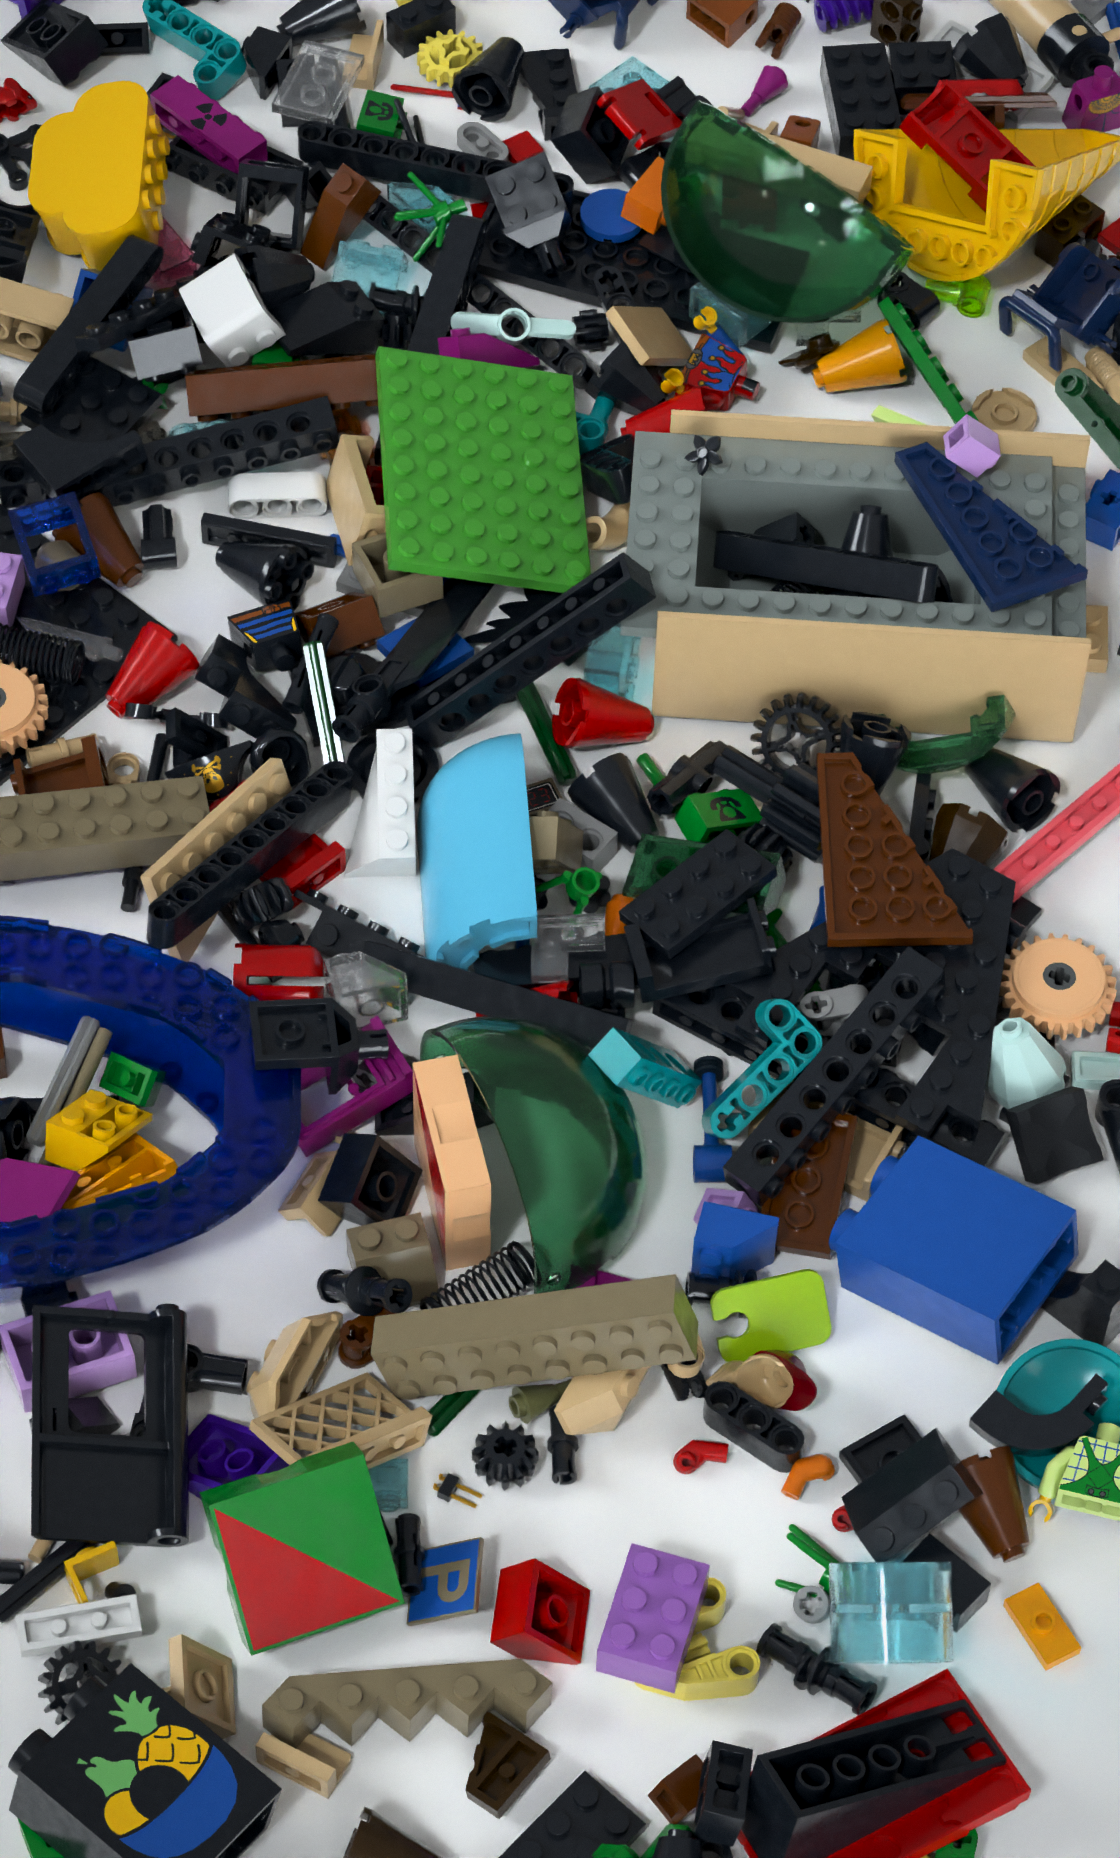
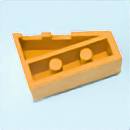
M135 1133L108 1154L77 1172L81 1176L56 1216L55 1222L61 1232L77 1244H80L190 1194L175 1160Z

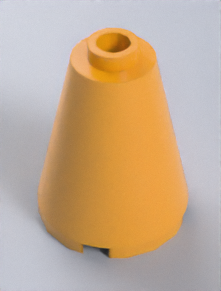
M884 318L875 322L816 361V368L811 371L817 388L824 387V390L828 393L898 384L907 381V375H900L899 372L905 366L893 332L887 334V331L885 332L883 328L889 325L888 321Z

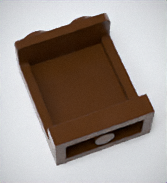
M95 735L81 739L83 752L31 768H25L20 758L13 760L15 773L10 774V780L15 794L23 795L109 786L110 782L105 756Z

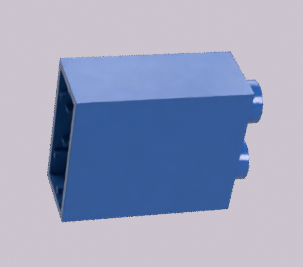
M919 1135L900 1159L889 1155L880 1163L871 1182L870 1193L872 1196L859 1212L851 1208L846 1209L836 1220L829 1237V1248L837 1252L842 1288L997 1365L1079 1256L1076 1209Z

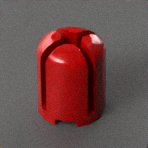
M235 943V948H242L241 964L234 963L233 997H241V1013H234V1017H249V1001L324 998V986L249 984V977H324V960L315 947L310 945Z

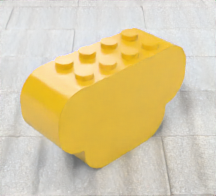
M117 81L94 86L78 99L73 112L62 113L50 118L41 125L34 137L28 187L29 201L34 210L41 216L51 246L63 254H81L88 269L102 271L129 235L133 234L158 245L159 230H163L161 205H165L166 202L163 182L168 178L165 159L166 155L170 154V144L168 137L165 136L161 127L159 117L155 113L150 99L141 85L131 81Z

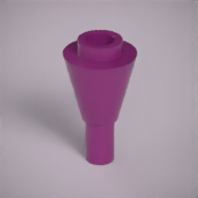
M766 65L763 67L750 98L741 107L745 112V116L750 117L760 104L765 103L788 88L785 72L777 66Z

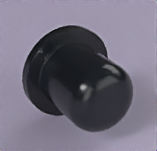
M114 1581L106 1586L104 1593L105 1597L109 1599L136 1594V1591L130 1584H121Z

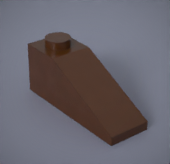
M342 163L323 191L300 254L326 271L382 191Z

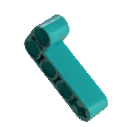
M145 0L143 2L142 9L150 30L155 35L199 61L193 69V76L198 89L211 99H221L246 71L247 64L239 42L173 0Z
M768 999L761 1002L755 1012L756 1023L773 1043L705 1110L701 1122L702 1128L709 1136L730 1139L738 1135L821 1051L823 1044L821 1035L788 1000ZM775 1005L783 1012V1019L777 1026L773 1025L769 1020V1012ZM801 1032L808 1039V1047L803 1053L798 1052L794 1044L796 1036ZM776 1058L782 1065V1072L778 1078L773 1079L768 1073V1066ZM747 1085H751L756 1093L754 1102L749 1106L743 1102L741 1096L743 1089ZM734 1109H736V1110L740 1111L741 1113H731V1112H732ZM730 1114L724 1121L727 1125L726 1129L717 1128L720 1123L717 1116Z

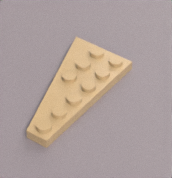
M270 757L140 876L150 904L291 791L292 788L282 759ZM218 912L176 946L167 949L174 967L186 968Z

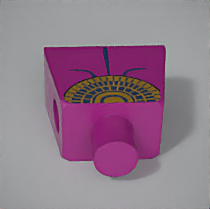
M1106 65L1097 66L1093 76L1077 80L1073 84L1062 115V122L1067 129H1091L1107 132L1120 128V78L1112 68Z

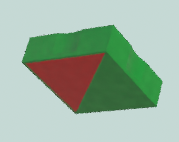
M354 1442L299 1459L278 1471L253 1474L199 1492L214 1546L218 1550L225 1566L227 1592L240 1638L251 1656L405 1604L365 1456Z

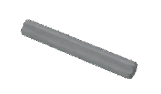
M89 1016L81 1018L26 1134L27 1141L31 1145L45 1146L46 1121L60 1112L66 1103L100 1027V1022L96 1018Z

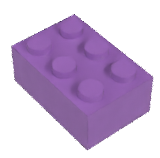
M631 1543L597 1648L596 1671L675 1693L708 1587L710 1565Z

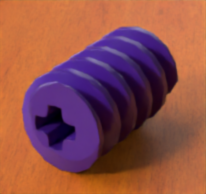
M814 0L816 24L822 32H826V22L829 23L833 30L838 27V19H840L843 26H849V16L852 17L855 24L860 23L861 13L867 21L871 20L874 0Z

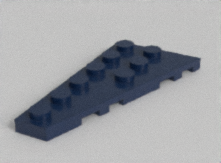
M928 442L895 452V464L991 612L1087 579L1088 569L1080 563L1077 565L1073 564L1064 556L1065 551L1056 544L1051 546L1037 535L1038 530L998 498L996 500L990 498L983 492V486L977 481L972 480L970 482L956 471L957 465L947 459Z

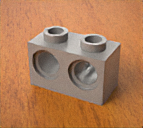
M561 798L548 810L558 812L559 817L571 820L572 825L584 831L581 867H588L595 870V872H601L617 854L618 832Z

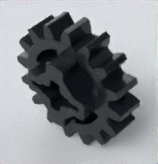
M78 1640L69 1645V1651L62 1646L54 1652L56 1658L50 1657L43 1663L50 1672H44L38 1676V1681L46 1684V1688L38 1693V1698L49 1699L50 1703L44 1708V1712L49 1713L55 1710L58 1713L55 1724L60 1725L66 1720L71 1721L64 1715V1710L69 1700L79 1689L78 1681L83 1685L89 1678L96 1675L108 1685L119 1675L115 1669L122 1662L120 1659L112 1662L107 1659L110 1653L108 1647L98 1653L96 1652V1643L94 1641H90L82 1649V1645ZM68 1663L69 1667L66 1668L67 1676L63 1681L59 1682L60 1673Z

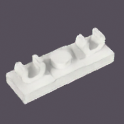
M136 1594L15 1615L21 1658L52 1653L62 1646L69 1650V1645L78 1640L82 1648H84L90 1641H94L96 1645H102L103 1643L143 1636Z

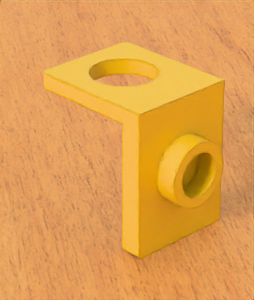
M114 1541L99 1547L91 1546L84 1548L75 1557L63 1561L66 1579L78 1604L88 1602L79 1581L119 1565L118 1550Z

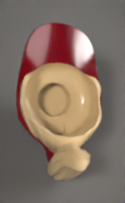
M761 1350L744 1362L740 1360L729 1361L706 1380L707 1386L718 1381L734 1384L754 1399L772 1409L800 1411L807 1408L817 1395V1387L807 1375L803 1362L796 1355L780 1350Z

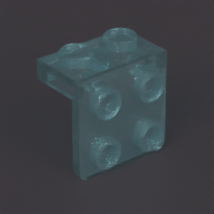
M351 239V242L340 240L331 282H342L343 280L356 281L367 297H369L371 282L376 283V287L397 291L400 272H407L409 259L404 252H401L402 249L395 246L383 245L382 248L370 246L369 242ZM379 311L380 314L384 316L385 312Z

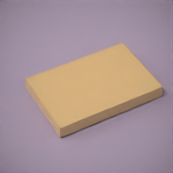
M612 306L605 313L640 365L685 366L692 350L662 308Z

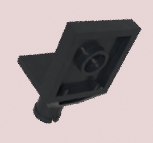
M542 152L486 176V182L505 227L503 232L511 244L526 252L537 255L544 275L555 273L550 261L551 257L558 270L565 268L567 262L559 246L565 239L572 218L546 153Z
M333 998L249 1001L248 1013L255 1070L325 1067L328 1095H336L356 1074L358 1060L370 1058L388 1059L387 1029L357 1030L356 1018Z

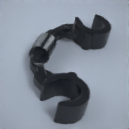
M126 703L125 717L142 720L159 719L160 722L166 723V713L171 709L162 708L161 711H156L157 707L153 705ZM199 712V715H190L209 727L229 729V723L218 717V713Z

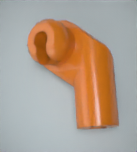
M815 1454L795 1461L781 1489V1493L791 1499L798 1500L807 1481L816 1479L827 1481L832 1478L835 1466L831 1459L823 1454Z

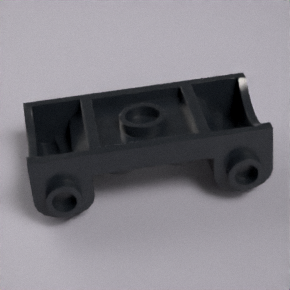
M0 200V277L19 283L23 282L29 256L41 222V216L34 210L31 204L17 206Z

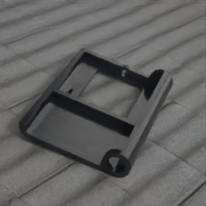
M160 1304L156 1306V1310L151 1311L149 1314L33 1305L32 1537L40 1540L101 1544L114 1541L117 1545L178 1547L189 1542L187 1313L180 1310L178 1305ZM71 1330L135 1334L142 1337L144 1341V1435L126 1436L74 1432L69 1428V1332ZM53 1411H55V1431H54V1412H53Z

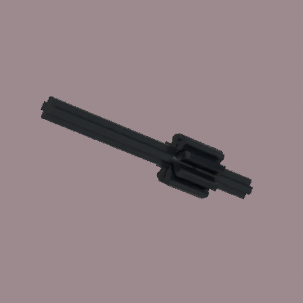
M731 745L726 746L723 753L718 755L713 766H715L713 773L763 803L760 812L763 818L759 824L763 827L769 826L775 834L779 833V837L788 843V847L812 862H821L817 771L805 763H800L797 766L793 764L785 771L784 777H781ZM1011 917L1005 952L1009 956L1013 948L1017 949L1018 946H1021V942L1027 936L1025 933L1028 929Z

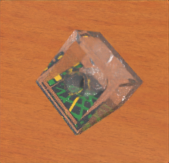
M360 951L351 954L342 953L324 960L326 998H333L356 1018L357 1030L371 1023L370 1019L377 1015L383 1025L408 1020V979L405 972Z

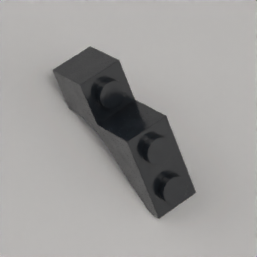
M218 634L203 656L194 678L225 696L218 717L257 739V736L263 735L270 728L283 727L294 730L297 724L296 718L282 707V704L249 670L247 664L249 651Z

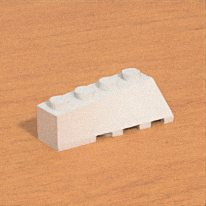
M412 728L376 729L377 747L344 878L416 876Z

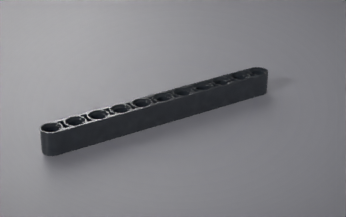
M379 195L373 203L376 204L375 209L372 212L368 210L363 220L413 258L429 236V233L413 220L399 221L397 227L391 230L393 224L397 222L394 220L395 213L400 210ZM436 238L418 261L430 273H433L441 247H436ZM418 239H421L420 244L417 247L413 248L415 242ZM477 271L475 272L466 301L478 311L488 314H502L509 308H519L526 312L529 317L536 318ZM490 292L488 299L481 302L483 295ZM510 317L505 321L503 319L501 322L502 329L511 337H520L524 332L523 324L515 317ZM525 337L520 343L555 372L572 375L573 386L578 389H586L593 374H598L596 366L564 339L539 337L527 339ZM559 346L558 353L550 357L552 350ZM579 365H583L581 372L573 376L575 369Z

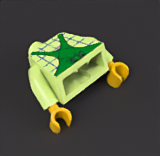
M1100 1423L1096 1438L1080 1436L1076 1446H1066L1050 1460L1038 1488L1040 1497L1034 1500L1028 1508L1029 1516L1033 1515L1036 1504H1043L1048 1510L1044 1522L1048 1521L1054 1512L1051 1499H1055L1054 1506L1120 1521V1427L1112 1423Z

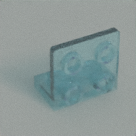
M730 278L716 290L709 289L701 282L690 288L689 316L694 319L696 316L701 315L707 321L705 316L702 315L701 309L706 306L714 308L718 316L715 325H720L738 348H741L780 316L779 308L736 278Z

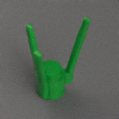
M790 1524L789 1530L791 1532L786 1535L787 1539L826 1569L818 1584L824 1587L823 1591L830 1597L831 1604L833 1605L836 1599L845 1604L856 1588L861 1576L842 1565L795 1524ZM781 1579L775 1581L777 1587L795 1593L805 1587L804 1585ZM810 1594V1597L816 1598L818 1594Z

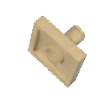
M183 1634L168 1639L171 1686L162 1689L222 1739L235 1735L232 1659Z

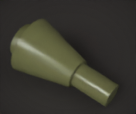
M571 1379L555 1385L514 1386L512 1396L508 1400L513 1416L517 1419L520 1418L522 1422L528 1424L559 1402Z

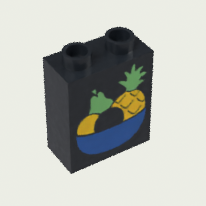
M132 1663L108 1685L96 1675L89 1678L75 1692L65 1707L64 1715L71 1721L53 1738L41 1728L35 1730L21 1743L8 1763V1768L18 1776L9 1811L64 1858H239L268 1829L282 1791L281 1787Z

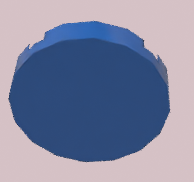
M602 189L593 192L585 198L580 207V225L585 233L595 240L603 242L604 239L612 240V243H621L635 237L642 228L620 216L625 196L628 192L620 189Z

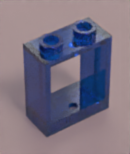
M75 491L8 511L12 531L34 597L42 594H53L59 589L76 584H87L93 579L101 577L98 559ZM75 524L85 554L36 569L26 538Z

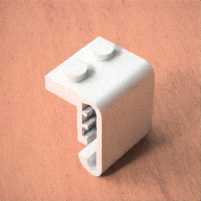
M235 253L179 289L203 340L227 367L244 364L250 357L264 348L272 346L278 339L286 335L280 323L266 309L254 283L246 277L245 274L248 271Z

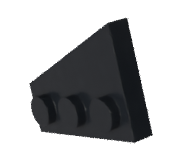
M569 48L524 52L518 80L523 87L527 86L531 91L532 99L543 113V109L564 106L568 96L577 93Z

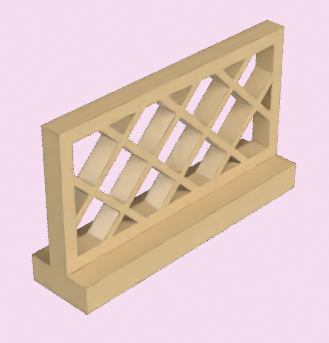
M366 1372L252 1419L249 1430L289 1465L302 1459L293 1448L312 1451L313 1453L306 1455L308 1457L354 1442L364 1453L367 1467L371 1469L424 1446L432 1414L422 1406L410 1410ZM365 1388L375 1398L356 1395L354 1392ZM329 1402L347 1405V1410L327 1407L325 1404ZM353 1406L374 1410V1415L353 1412ZM380 1412L395 1414L397 1417L393 1419L380 1417ZM300 1414L318 1417V1422L297 1419L296 1416ZM324 1418L346 1422L345 1428L323 1424ZM351 1423L372 1428L365 1431L351 1429ZM275 1426L289 1429V1435L273 1432L269 1427ZM296 1430L317 1434L316 1440L294 1436V1432ZM322 1436L343 1440L336 1443H329L322 1441Z

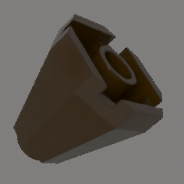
M943 803L936 815L929 861L954 848L989 867L1001 857L1005 850L1008 832L986 813L979 811L976 817L968 813L971 808L963 803Z

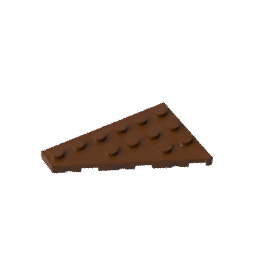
M817 753L816 769L827 947L972 945V928L968 929L957 912V906L944 893L943 885L930 866L925 865L915 850L916 845L903 832L902 824L889 805L884 804L874 789L875 784L862 771V765L854 753Z

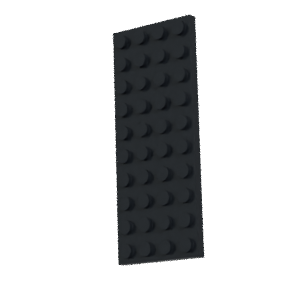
M574 190L573 210L570 213L572 222L564 241L559 246L564 259H566L567 266L558 270L551 257L550 261L555 273L544 275L537 255L526 252L511 244L503 232L505 227L496 204H488L482 218L487 219L488 232L476 269L480 274L602 307L595 292L594 275L603 266H614L621 271L637 307H660L675 327L707 335L708 331L706 329L698 330L695 328L693 320L696 316L701 315L707 321L705 316L702 315L701 309L710 306L717 312L718 317L715 325H720L735 344L770 353L810 260V253L723 230L728 233L727 236L691 274L637 246L638 242L648 233L644 229H641L632 239L621 243H612V240L607 239L601 242L587 235L580 225V207L584 199L590 194ZM609 278L604 279L603 282L608 285L611 295L615 294L614 282H611ZM619 303V304H616V305H614V306H628V305L623 304V303Z

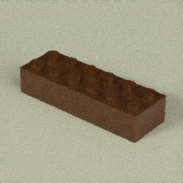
M375 354L200 369L185 375L189 417L197 416L198 422L218 420L219 414L231 413L232 419L251 416L252 411L264 410V412L324 396H328L333 410L352 408V402L365 401V406L367 407L378 406Z

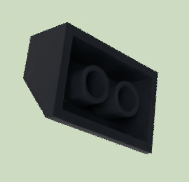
M935 1428L841 1498L855 1534L880 1567L892 1561L984 1493L938 1428Z

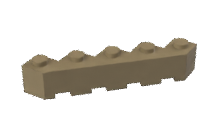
M522 1659L289 1676L262 1704L263 1728L280 1741L294 1748H297L320 1723L352 1747L378 1718L410 1742L435 1714L439 1715L468 1738L483 1721L486 1712H491L493 1709L526 1733L551 1705L553 1683Z

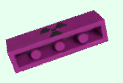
M177 75L150 94L151 104L159 117L160 123L214 164L238 174L239 163L244 159L268 161L267 140L260 132H255L243 123L238 116L232 115L221 107L215 99L206 96L195 84L187 82L181 76Z

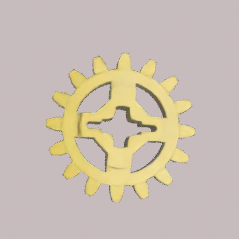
M452 29L448 30L447 35L436 31V38L426 36V44H419V52H417L420 75L426 74V81L428 82L434 79L437 80L438 87L442 86L443 83H448L449 87L452 88L457 73L483 52V44L476 43L474 35L466 38L465 31H461L458 35L454 34Z

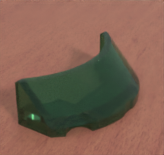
M1005 695L987 697L986 711L981 716L978 714L970 716L971 732L911 741L896 769L916 774H933L963 767L983 756L1003 737L1016 716L1015 711Z

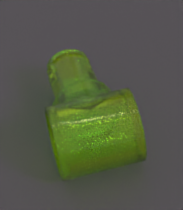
M983 275L965 281H956L955 283L927 279L925 288L931 290L938 297L939 301L952 303V306L957 307V310L962 315L969 318H977L984 314L992 287L989 279Z

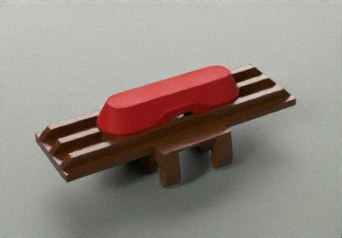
M1018 79L948 80L997 129L1005 127V114L1022 108L1057 107V102L1046 92H1024ZM939 80L938 83H937V85H936V87H935V89H934V91H935V90L942 84V82H944L945 80ZM932 93L906 94L900 100V106L903 109H916ZM974 93H986V94L989 95V96H971V95H973Z

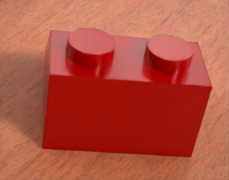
M536 1558L501 1569L490 1643L521 1659L570 1665L581 1664L590 1590Z

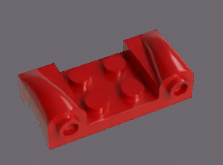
M947 79L920 106L911 111L899 126L920 149L928 144L968 183L972 189L967 195L985 212L987 207L990 160L1003 159L1035 166Z

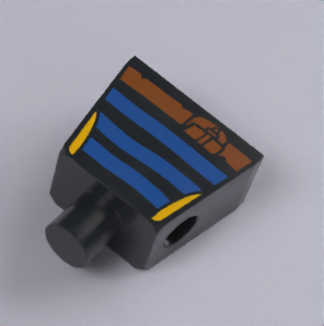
M290 598L227 617L231 641L249 651L247 662L256 671L276 667L278 671L286 672L293 668L296 660L302 658L303 651L300 632Z

